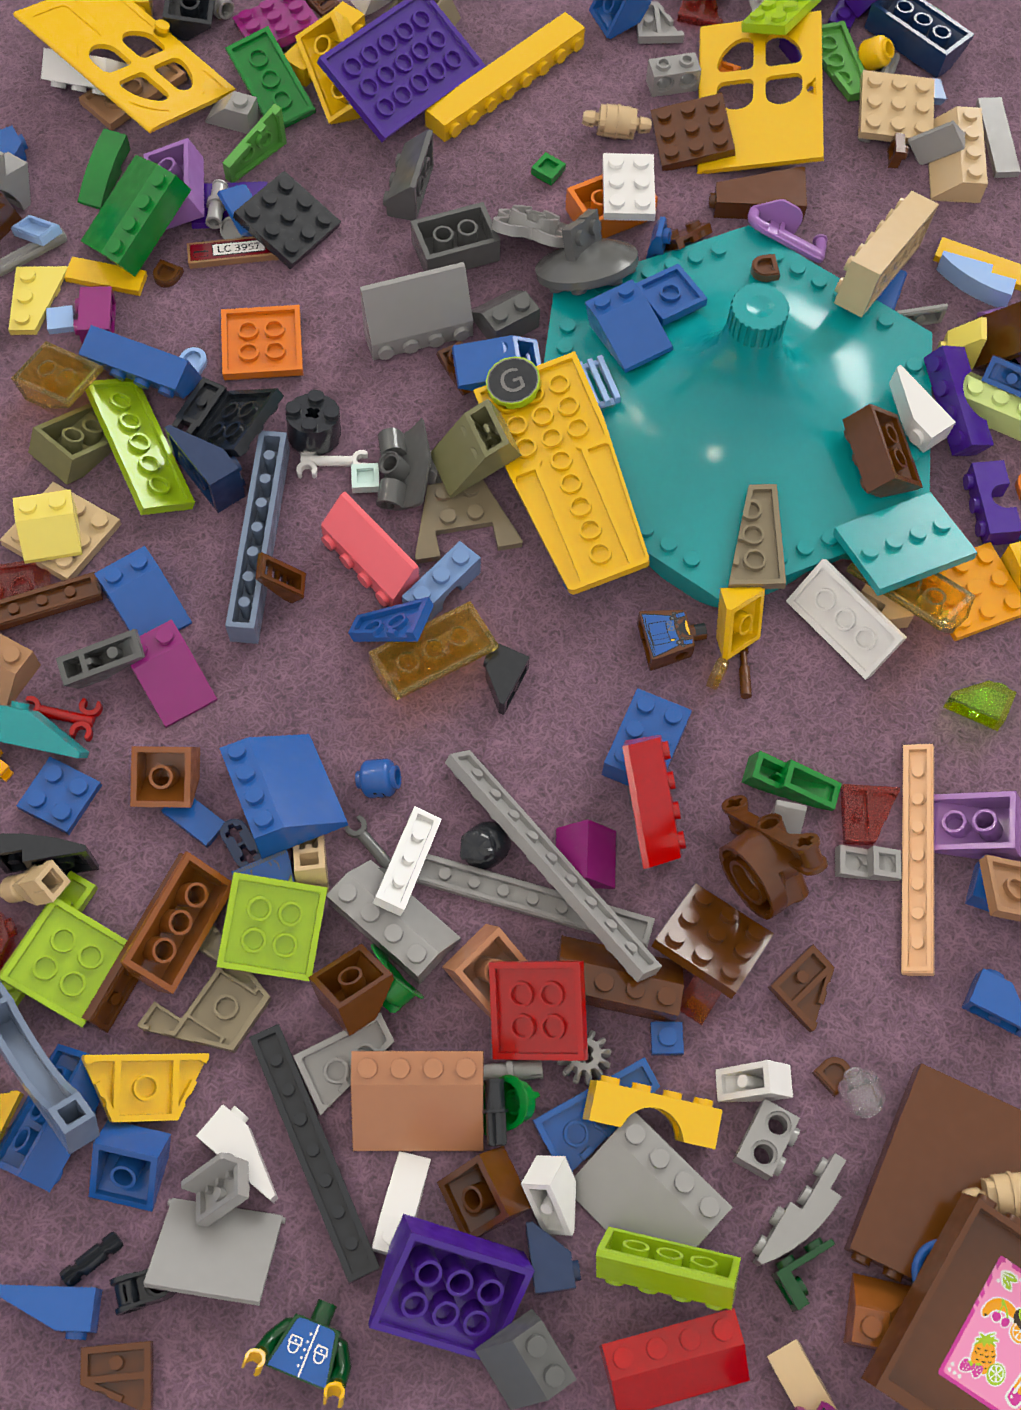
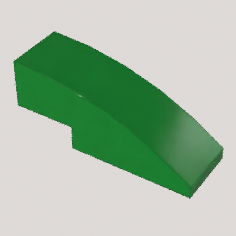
M103 129L89 159L78 203L97 209L102 208L121 176V166L131 150L126 134Z
M762 751L749 756L742 778V783L755 789L829 811L835 810L842 783L794 760L783 762Z

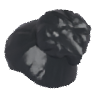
M491 821L480 822L462 835L460 845L461 860H466L469 865L484 870L492 868L506 858L511 848V840L498 823Z

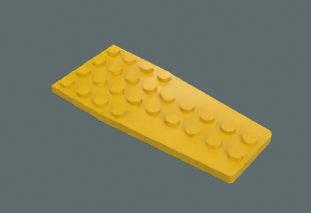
M574 351L536 366L539 370L541 387L536 394V398L524 407L508 409L500 404L497 405L488 395L486 385L473 390L478 404L489 399L501 412L522 455L505 465L504 468L568 592L572 595L644 569L650 563L603 414Z

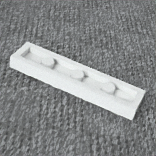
M414 806L372 902L373 904L398 916L402 915L442 820L441 818Z

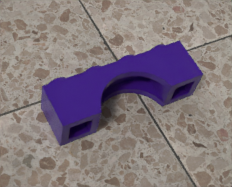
M942 345L923 359L936 402L956 422L947 436L952 456H975L994 445L987 420L981 418L972 410L964 395V378L972 371L965 347Z

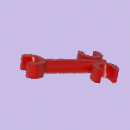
M27 696L25 699L27 703L35 705L33 710L39 711L45 717L73 723L69 730L71 738L75 739L78 731L86 730L84 736L86 742L92 740L94 722L96 717L103 711V705L99 701H97L93 710H86L88 701L85 698H82L79 703L81 713L41 705L40 701L34 696Z

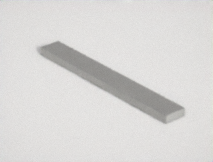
M427 854L416 881L417 884L594 934L585 925L580 916L567 905L565 899L558 891L431 854ZM608 905L647 948L655 918Z

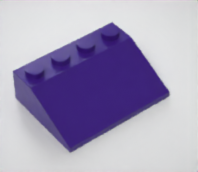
M403 1213L389 1245L368 1326L371 1329L480 1360L474 1349L512 1323L534 1274V1269L524 1251Z

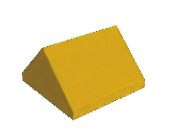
M720 588L716 638L723 659H730L760 639L765 596L764 588Z

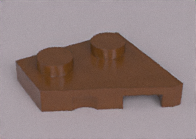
M812 944L767 988L809 1032H813L817 1027V1016L821 1005L824 1004L827 995L826 987L831 981L835 967Z

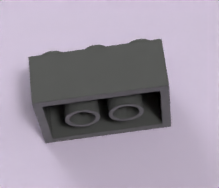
M484 202L411 221V241L424 271L464 262L467 270L500 261V238L497 232L491 229L492 220Z

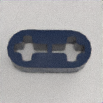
M230 819L222 825L220 830L221 838L238 868L249 864L247 861L241 862L245 859L241 851L244 848H247L251 855L257 854L254 856V861L262 859L251 832L242 820ZM231 828H235L237 831L241 830L239 835L242 842L237 844L233 836L227 838L230 835L229 830Z

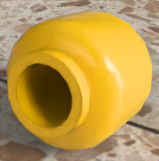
M877 35L862 41L859 46L858 55L864 69L875 71L888 66L894 57V45L884 35Z

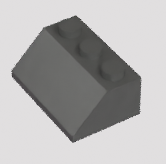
M429 129L404 143L402 152L396 156V171L391 172L389 179L390 189L385 191L383 197V206L387 208V216L410 221L418 218L434 167L433 130Z

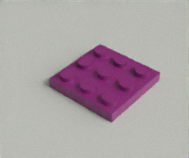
M264 0L260 5L242 10L238 15L232 17L243 38L268 26L280 48L296 42L295 36L319 20L305 0Z

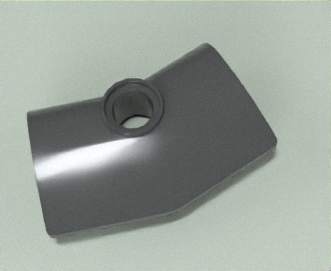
M420 418L405 433L397 428H386L378 434L381 453L378 468L384 474V478L380 481L376 505L382 509L398 511L423 504L431 464V452L423 418Z

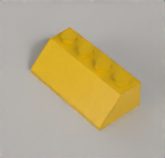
M334 10L295 36L328 123L331 125L361 118L317 64L320 56L354 34L349 19Z

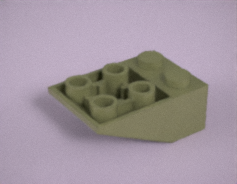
M489 399L464 413L431 451V458L450 498L455 497L522 456L501 412Z

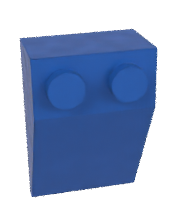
M633 279L585 302L589 325L625 373L673 350V346L646 296Z
M145 546L94 573L102 591L127 629H137L139 636L171 619L179 631L192 624L191 619L158 564Z

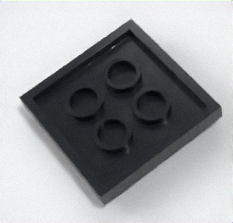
M283 171L234 211L233 219L289 269H292L322 243L341 223L335 215L286 171Z
M278 388L227 391L195 436L223 448L229 457H241L247 453L250 443L255 436L262 432L264 424L270 415L277 411L278 404L284 395Z

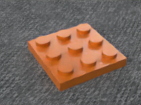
M300 305L221 309L222 375L224 381L304 376Z

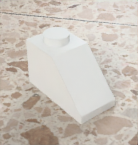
M764 1060L715 1069L718 1102H760L764 1099L775 1101L793 1098L791 1068L788 1064Z
M537 1155L521 1183L541 1229L551 1235L572 1236L575 1231L576 1180L565 1156Z

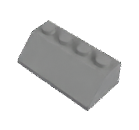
M369 860L349 871L327 893L328 903L420 985L461 940V937L412 895H410L401 916L373 904L372 902L385 874L378 869L380 867Z

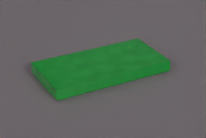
M268 26L225 47L227 55L250 95L257 97L259 111L262 116L275 103L282 108L284 128H287L316 113L313 103Z

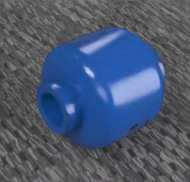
M387 758L366 760L362 763L360 771H357L355 774V783L357 788L361 789L368 798L391 797L395 794L396 789H399L401 786V771L398 765H394L393 761Z

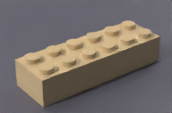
M911 191L905 199L901 197L895 209L889 211L885 221H880L875 233L871 232L865 244L861 243L855 255H851L848 258L843 269L846 271V275L839 280L835 288V292L838 294L834 304L862 318L917 251L939 204L914 191Z

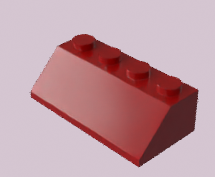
M662 735L626 740L622 745L641 859L643 869L651 868L681 858V849H686L684 831H678L676 823L677 819H681L679 801H673L671 790L676 789L674 772H668L666 760L671 759L668 741H662Z
M734 1308L599 1346L615 1410H649L750 1381L745 1343Z

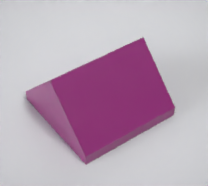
M589 819L556 828V847L590 886L598 889H615L616 831Z

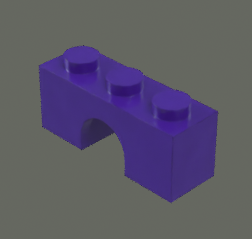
M1004 460L972 463L967 473L963 476L964 489L969 490L970 494L969 510L972 514L975 513L976 517L975 533L977 537H981L982 544L989 542L992 545L1016 543L1021 535V522L1017 507H1001L992 499L993 497H1003L1010 485Z

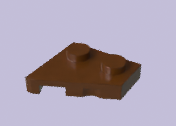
M698 219L686 223V228L678 231V228L672 229L671 242L666 244L665 250H680L685 247V243L696 242L700 238L711 234L713 231L710 222L700 223Z
M153 1341L81 1347L80 1385L137 1410H153Z

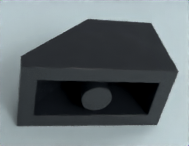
M498 643L494 652L489 651L486 655L483 667L486 668L485 678L497 710L500 714L504 715L529 669L530 657Z

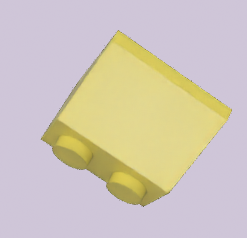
M70 489L13 498L15 523L25 564L83 555L77 508Z

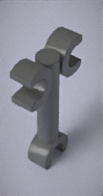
M359 815L357 820L361 824V828L354 831L349 826H345V831L348 836L360 840L383 867L378 869L385 874L391 858L368 833L367 822L364 817Z

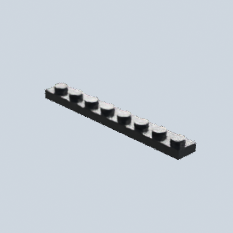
M277 1024L250 1036L249 1039L348 1283L351 1284L380 1270V1266L280 1025Z

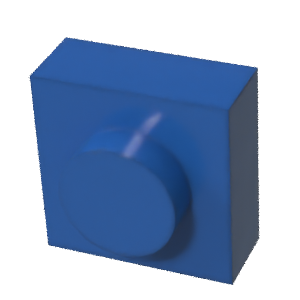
M682 1022L650 1023L651 1055L684 1054Z

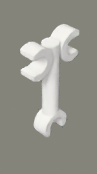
M303 450L304 453L299 452L301 463L296 468L297 476L302 478V472L305 469L312 470V478H316L318 474L316 466L351 467V464H367L359 463L358 460L368 458V451L358 450L352 456H318L316 452Z

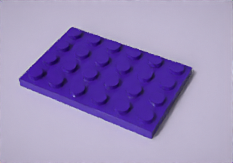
M403 0L320 56L317 60V64L381 143L425 113L429 107L486 66L434 0Z

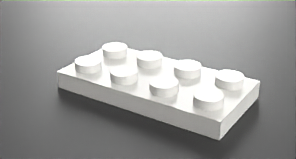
M822 559L786 600L865 680L870 678L907 638L827 559Z

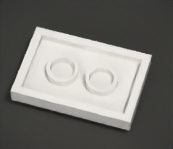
M603 153V220L655 221L654 154Z

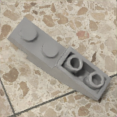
M836 1153L831 1155L828 1160L824 1157L821 1158L813 1171V1174L817 1176L813 1186L809 1187L806 1185L796 1201L801 1205L800 1208L792 1202L785 1205L784 1208L780 1206L776 1208L768 1222L773 1226L767 1237L762 1234L752 1249V1252L756 1254L752 1262L758 1267L779 1258L800 1245L823 1224L842 1197L830 1188L846 1162L844 1158Z

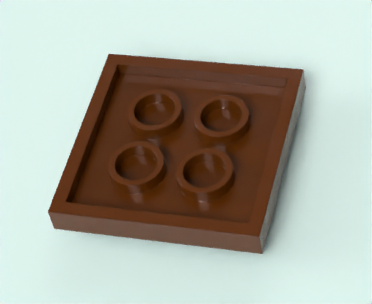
M723 93L651 110L662 171H672L736 155Z
M695 883L658 934L651 947L730 999H733L774 933Z

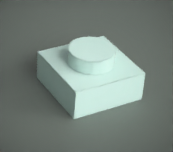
M378 463L351 464L352 493L378 492L380 486Z

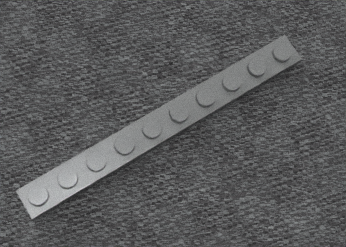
M470 750L450 754L445 764L452 770L454 776L466 786L472 796L487 810L490 817L508 834V837L523 851L527 859L544 875L547 882L565 899L567 905L580 916L585 925L605 945V948L622 964L626 972L636 982L656 975L662 965Z

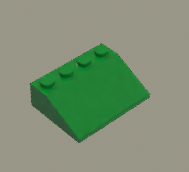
M135 155L82 237L81 242L135 277L192 189L175 174L162 166Z

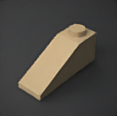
M322 835L294 846L293 858L296 882L327 887L328 893L329 882L325 836Z

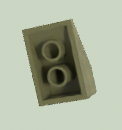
M91 403L33 427L28 451L29 454L66 485L84 477L112 452Z

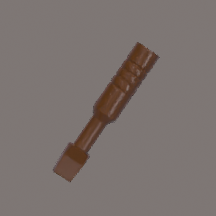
M748 647L738 653L740 654L741 664L739 667V681L742 699H750L752 697L750 667L747 662Z

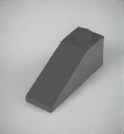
M132 629L56 658L63 686L80 689L106 680L145 658L138 630Z

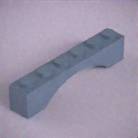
M0 981V1054L70 1155L100 1136L96 1115L79 1091L65 1080L47 1057L29 1029L12 996Z

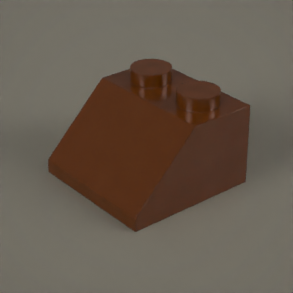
M362 943L308 977L320 1005L349 1036L377 1018L394 980L393 974Z
M504 1146L478 1154L437 1182L459 1231L480 1237L531 1209V1205L521 1185L522 1182Z

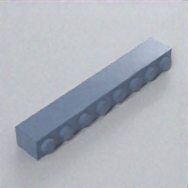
M262 431L258 435L225 625L230 642L259 644L268 588L255 579L258 554L261 552L273 557L290 455L287 432Z

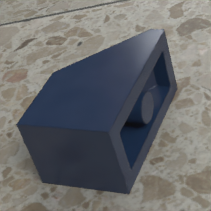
M526 1222L529 1258L534 1269L532 1276L534 1296L575 1290V1282L581 1281L578 1260H572L571 1252L534 1222Z

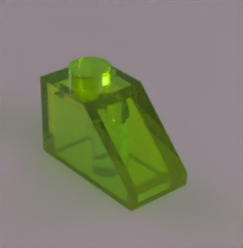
M988 680L953 691L943 708L998 731L1006 721L1017 692L1009 689L1002 683Z

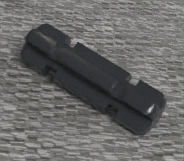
M110 1232L101 1239V1244L96 1243L75 1260L74 1265L69 1264L60 1272V1277L67 1287L75 1286L82 1280L81 1276L90 1274L109 1259L108 1255L110 1253L114 1255L123 1247V1242L117 1233Z

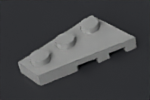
M381 1012L375 1020L351 1036L342 1031L293 1055L320 1115L351 1086V1051H386L394 1043Z

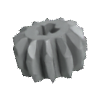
M593 1030L589 1032L587 1038L588 1052L591 1054L589 1063H586V1060L583 1063L580 1061H557L558 1065H568L562 1072L564 1077L569 1076L572 1072L575 1073L573 1078L574 1084H578L580 1077L584 1076L586 1085H589L590 1080H592L591 1074L600 1080L601 1075H603L601 1069L608 1070L611 1063L605 1060V1058L611 1056V1050L601 1049L606 1043V1039L602 1037L595 1042V1031Z

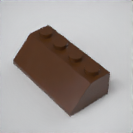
M561 936L556 961H584L586 1005L663 1022H674L679 1017L684 988L682 966L670 959L654 956L662 965L656 975L636 982L615 956L605 948V945Z

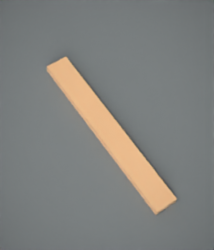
M933 744L903 745L901 973L906 976H935Z

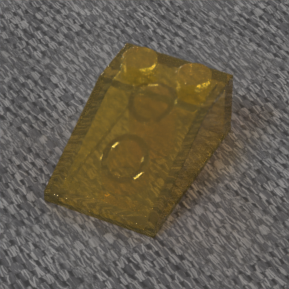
M45 341L11 377V380L25 400L42 408H70L102 373L104 368L102 365Z

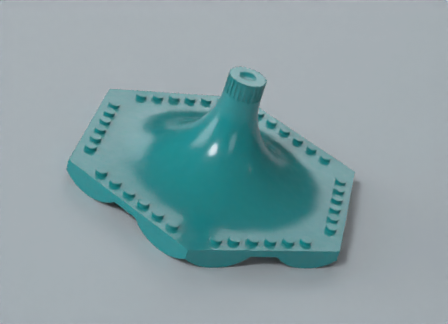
M750 225L687 245L680 250H672L664 253V255H657L639 261L636 271L623 278L621 284L632 279L637 283L679 263L708 298L706 306L663 326L673 346L672 351L625 373L589 325L585 302L617 287L606 285L587 290L582 295H572L571 291L553 293L544 358L545 363L575 351L579 361H582L584 364L587 363V359L592 358L594 361L597 360V356H603L621 400L620 403L601 408L600 410L603 414L649 555V566L660 577L693 599L716 608L719 607L720 588H728L749 485L777 484L786 585L804 573L812 571L822 559H827L830 563L841 559L851 560L833 535L835 527L930 492V449L923 453L916 445L912 444L906 434L905 437L923 487L919 490L882 498L865 492L860 483L862 477L859 468L852 459V454L854 453L851 444L844 435L845 427L842 419L868 404L895 413L900 419L889 385L896 368L900 365L931 396L932 385L923 358L932 352V332L878 300L872 304L862 318L834 304L838 294L835 292V288L840 280L839 277L762 234ZM775 254L780 271L779 280L769 282L756 280L750 272L753 260L760 255ZM597 367L609 398H612L599 367ZM587 370L586 372L599 402L603 401L591 371ZM765 589V595L778 589Z

